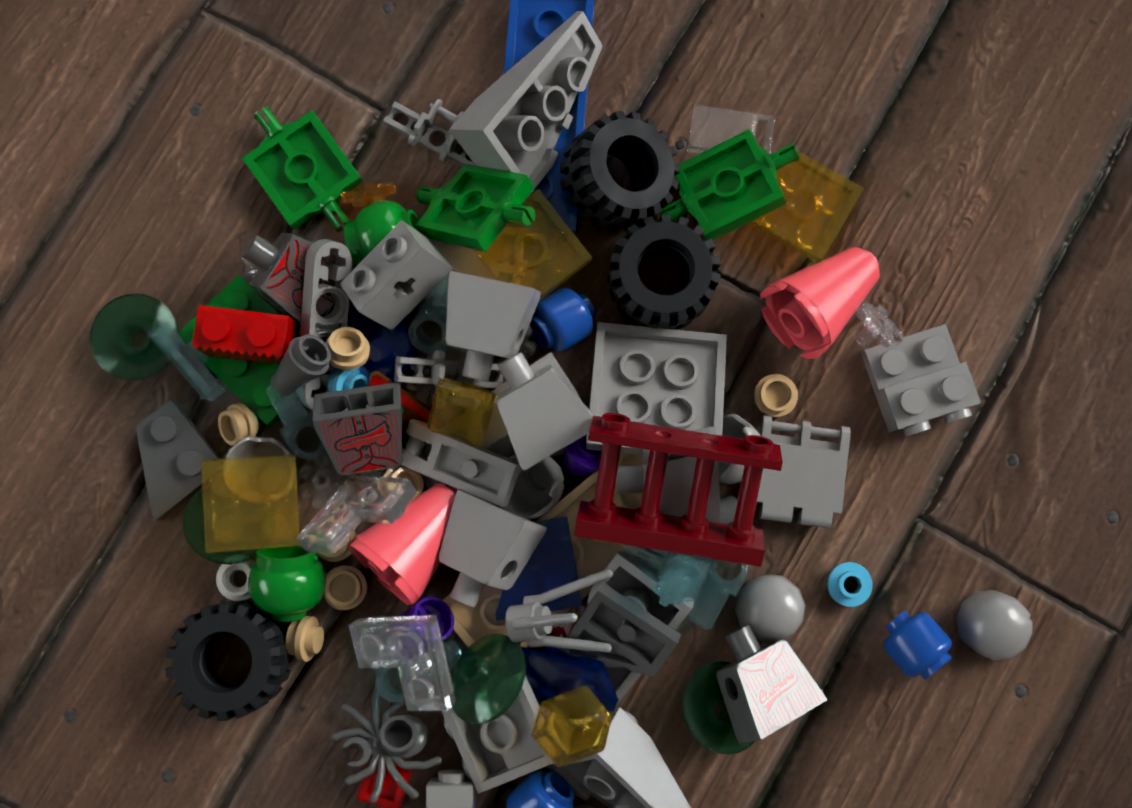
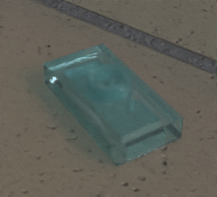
M160 321L148 330L150 338L202 399L214 401L225 392V389L204 365L209 359L205 354L194 348L192 340L186 344L168 321Z

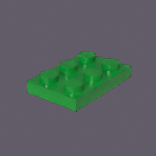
M237 275L206 305L280 315L240 275ZM195 316L176 336L267 426L271 427L298 400L296 391L286 396L278 393L273 388L271 377L279 365L276 363L271 365L268 362L262 364L259 361L254 363L250 360L245 362L242 359L236 361L233 358L228 360L224 357L219 359L216 356L211 358L196 350L192 345L196 322Z

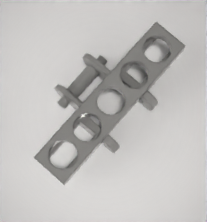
M437 99L434 104L431 103L429 105L430 112L428 114L422 112L420 115L394 101L390 114L384 118L383 122L389 128L408 137V144L415 146L419 143L440 154L439 160L443 163H446L449 159L460 166L464 164L478 166L466 159L468 155L465 150H463L461 155L454 153L453 151L459 143L450 130L446 131L434 124L437 116H440L452 122V127L464 113L463 111L456 115L443 108V101ZM399 113H403L409 117V121L404 126L393 120L394 117ZM427 127V132L425 133V135L422 136L423 132ZM434 133H442L446 140L443 145L436 147L430 143V137Z
M436 350L432 359L396 356L394 381L436 385L432 398L435 400L437 408H443L445 402L461 403V407L464 410L469 409L474 401V396H472L473 388H497L503 384V375L498 368L499 364L492 363L491 370H496L497 372L494 382L470 377L464 378L462 373L465 361L444 360L445 352L443 350ZM403 364H414L416 367L415 374L413 376H403L401 372ZM449 364H453L457 369V375L451 381H447L444 378L445 367ZM425 365H432L431 378L423 376L422 370ZM447 385H461V394L447 393Z

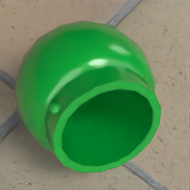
M378 201L361 209L354 220L346 222L344 225L345 243L351 253L354 264L357 266L401 220L419 232L415 226L419 221L416 213L413 210L406 211L403 206L394 201Z
M285 540L268 543L257 549L255 553L256 562L248 577L249 594L255 606L261 611L270 614V617L276 621L290 622L304 618L307 615V611H310L320 603L326 586V573L323 565L318 560L314 544L298 540Z

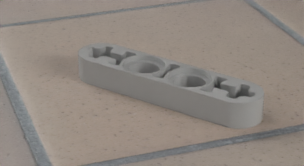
M321 239L314 242L307 250L300 337L311 334L319 338H329L336 329L347 327L349 297L340 283L352 270V257L348 248L342 243ZM329 254L336 256L335 264H329L328 267L321 265L322 257L329 256ZM319 279L336 281L335 286L324 283L318 284ZM330 292L335 299L334 309L329 315L321 317L316 311V302L322 294ZM330 363L328 373L320 375L296 390L300 403L311 410L314 407V397L311 396L312 390L319 389L320 384L327 387L326 393L329 392L328 380L335 369Z

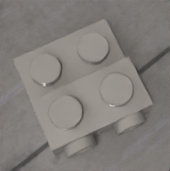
M946 324L867 348L860 352L888 433L903 429L906 437L931 429L928 420L944 416L946 424L972 416L969 407L981 403L967 362H959Z
M524 671L455 698L440 708L444 716L445 729L448 735L455 740L463 758L464 772L469 780L473 781L478 794L553 764L562 757Z

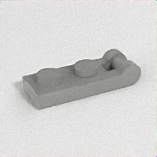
M415 419L409 420L406 434L409 435L406 447L402 448V466L500 507L509 504L521 469L518 461L436 429L433 425ZM425 443L432 445L428 458L422 454Z

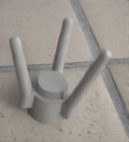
M606 569L539 595L524 596L523 604L512 605L507 609L506 629L509 638L514 643L528 641L531 648L550 646L584 651L610 652L612 647L609 643L546 636V634L551 633L552 626L576 622L577 615L575 613L551 615L550 609L547 606H542V604L611 578L613 571Z

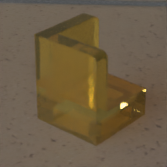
M439 377L427 428L436 433L461 436L474 445L483 446L497 394L478 384Z
M581 686L541 702L531 736L559 768L602 752L606 746L612 715L589 687Z

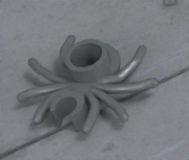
M377 682L372 694V724L354 707L343 704L341 710L350 714L364 729L356 727L341 730L331 735L332 741L353 737L342 746L343 753L353 748L360 749L363 752L360 760L347 763L349 770L359 772L347 776L344 779V783L351 785L372 775L377 767L374 789L369 798L371 803H375L382 791L386 765L389 774L399 787L411 798L416 799L419 793L405 781L394 763L401 769L424 770L441 764L442 758L437 756L426 761L403 760L418 754L424 748L428 738V730L425 723L416 716L409 714L391 716L404 705L419 700L421 696L419 693H413L400 698L383 713L380 722L379 707L383 684Z

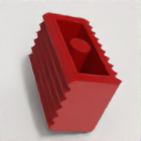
M200 305L197 310L192 345L196 350L211 358L216 356L219 359L224 357L228 360L233 358L236 361L242 359L245 362L250 360L254 363L259 361L262 364L268 362L271 365L275 363L279 365L290 342L294 338L299 337L300 327L294 319L286 315Z

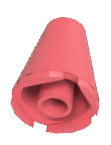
M852 247L769 284L761 292L760 299L765 298L766 306L761 311L772 333L788 349L796 345L805 352L800 355L803 358L817 359L827 352L879 280V263L876 257L867 250Z
M438 482L355 536L347 545L359 563L365 569L369 567L378 577L376 580L407 605L413 606L420 599L441 563L439 553L454 498L458 490L450 485L446 486Z

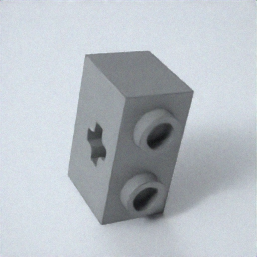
M401 220L348 274L340 285L359 313L393 330L453 268L432 240Z

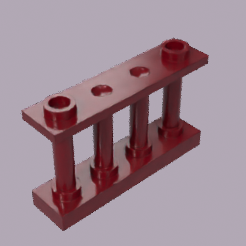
M605 413L602 417L593 415L588 440L603 443L594 500L590 502L580 501L574 536L762 566L765 552L763 530L756 529L752 526L763 468L777 471L782 469L783 460L780 445L773 444L772 440L757 435H749L745 439L632 422L629 417L618 413ZM621 446L650 450L641 506L636 509L618 507L613 503ZM669 453L697 458L688 511L682 517L663 514L659 510ZM716 461L744 465L734 521L729 524L711 522L705 518Z

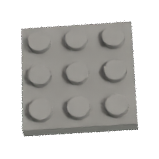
M597 322L589 410L594 416L602 417L605 413H618L629 417L632 422L689 431L716 427V434L722 436L727 335ZM588 433L585 449L602 451L603 443L589 441ZM621 446L620 453L643 455V449Z

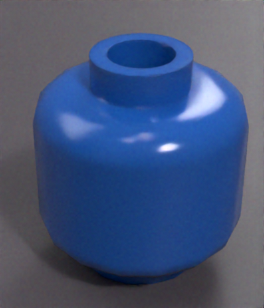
M561 288L538 302L529 324L530 332L542 348L563 352L591 334L593 329L592 316L595 314L594 307L584 294L578 295L571 289Z
M904 611L885 627L890 635L885 639L883 648L908 677L920 675L926 680L952 659L948 654L952 647L951 639L928 613L920 612L911 617Z
M536 770L529 774L508 795L506 807L574 808V793L570 784L559 773Z

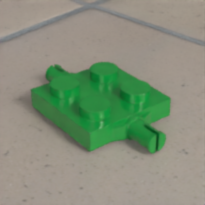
M269 107L261 108L270 123L266 122L259 111L254 114V119L258 121L267 136L257 148L242 157L243 161L293 230L313 216L324 213L336 232L343 231L344 229L335 215L339 217L344 225L351 220L348 219L338 205V202L345 194L363 183L361 176L313 110L295 122L281 126Z
M748 129L680 163V173L676 177L680 183L681 199L662 208L660 215L671 214V222L679 219L680 216L683 217L689 214L705 230L704 236L706 240L710 238L714 240L787 204L777 181L776 170L796 160H800L794 144L790 143L768 154L766 150L758 145L751 130Z
M464 164L454 178L443 187L432 188L422 185L420 186L421 190L417 189V201L430 205L415 226L421 234L429 239L486 252L507 223L514 222L524 226L532 225L530 221L534 222L535 210L533 207L522 206V204L535 187L529 176L525 174Z

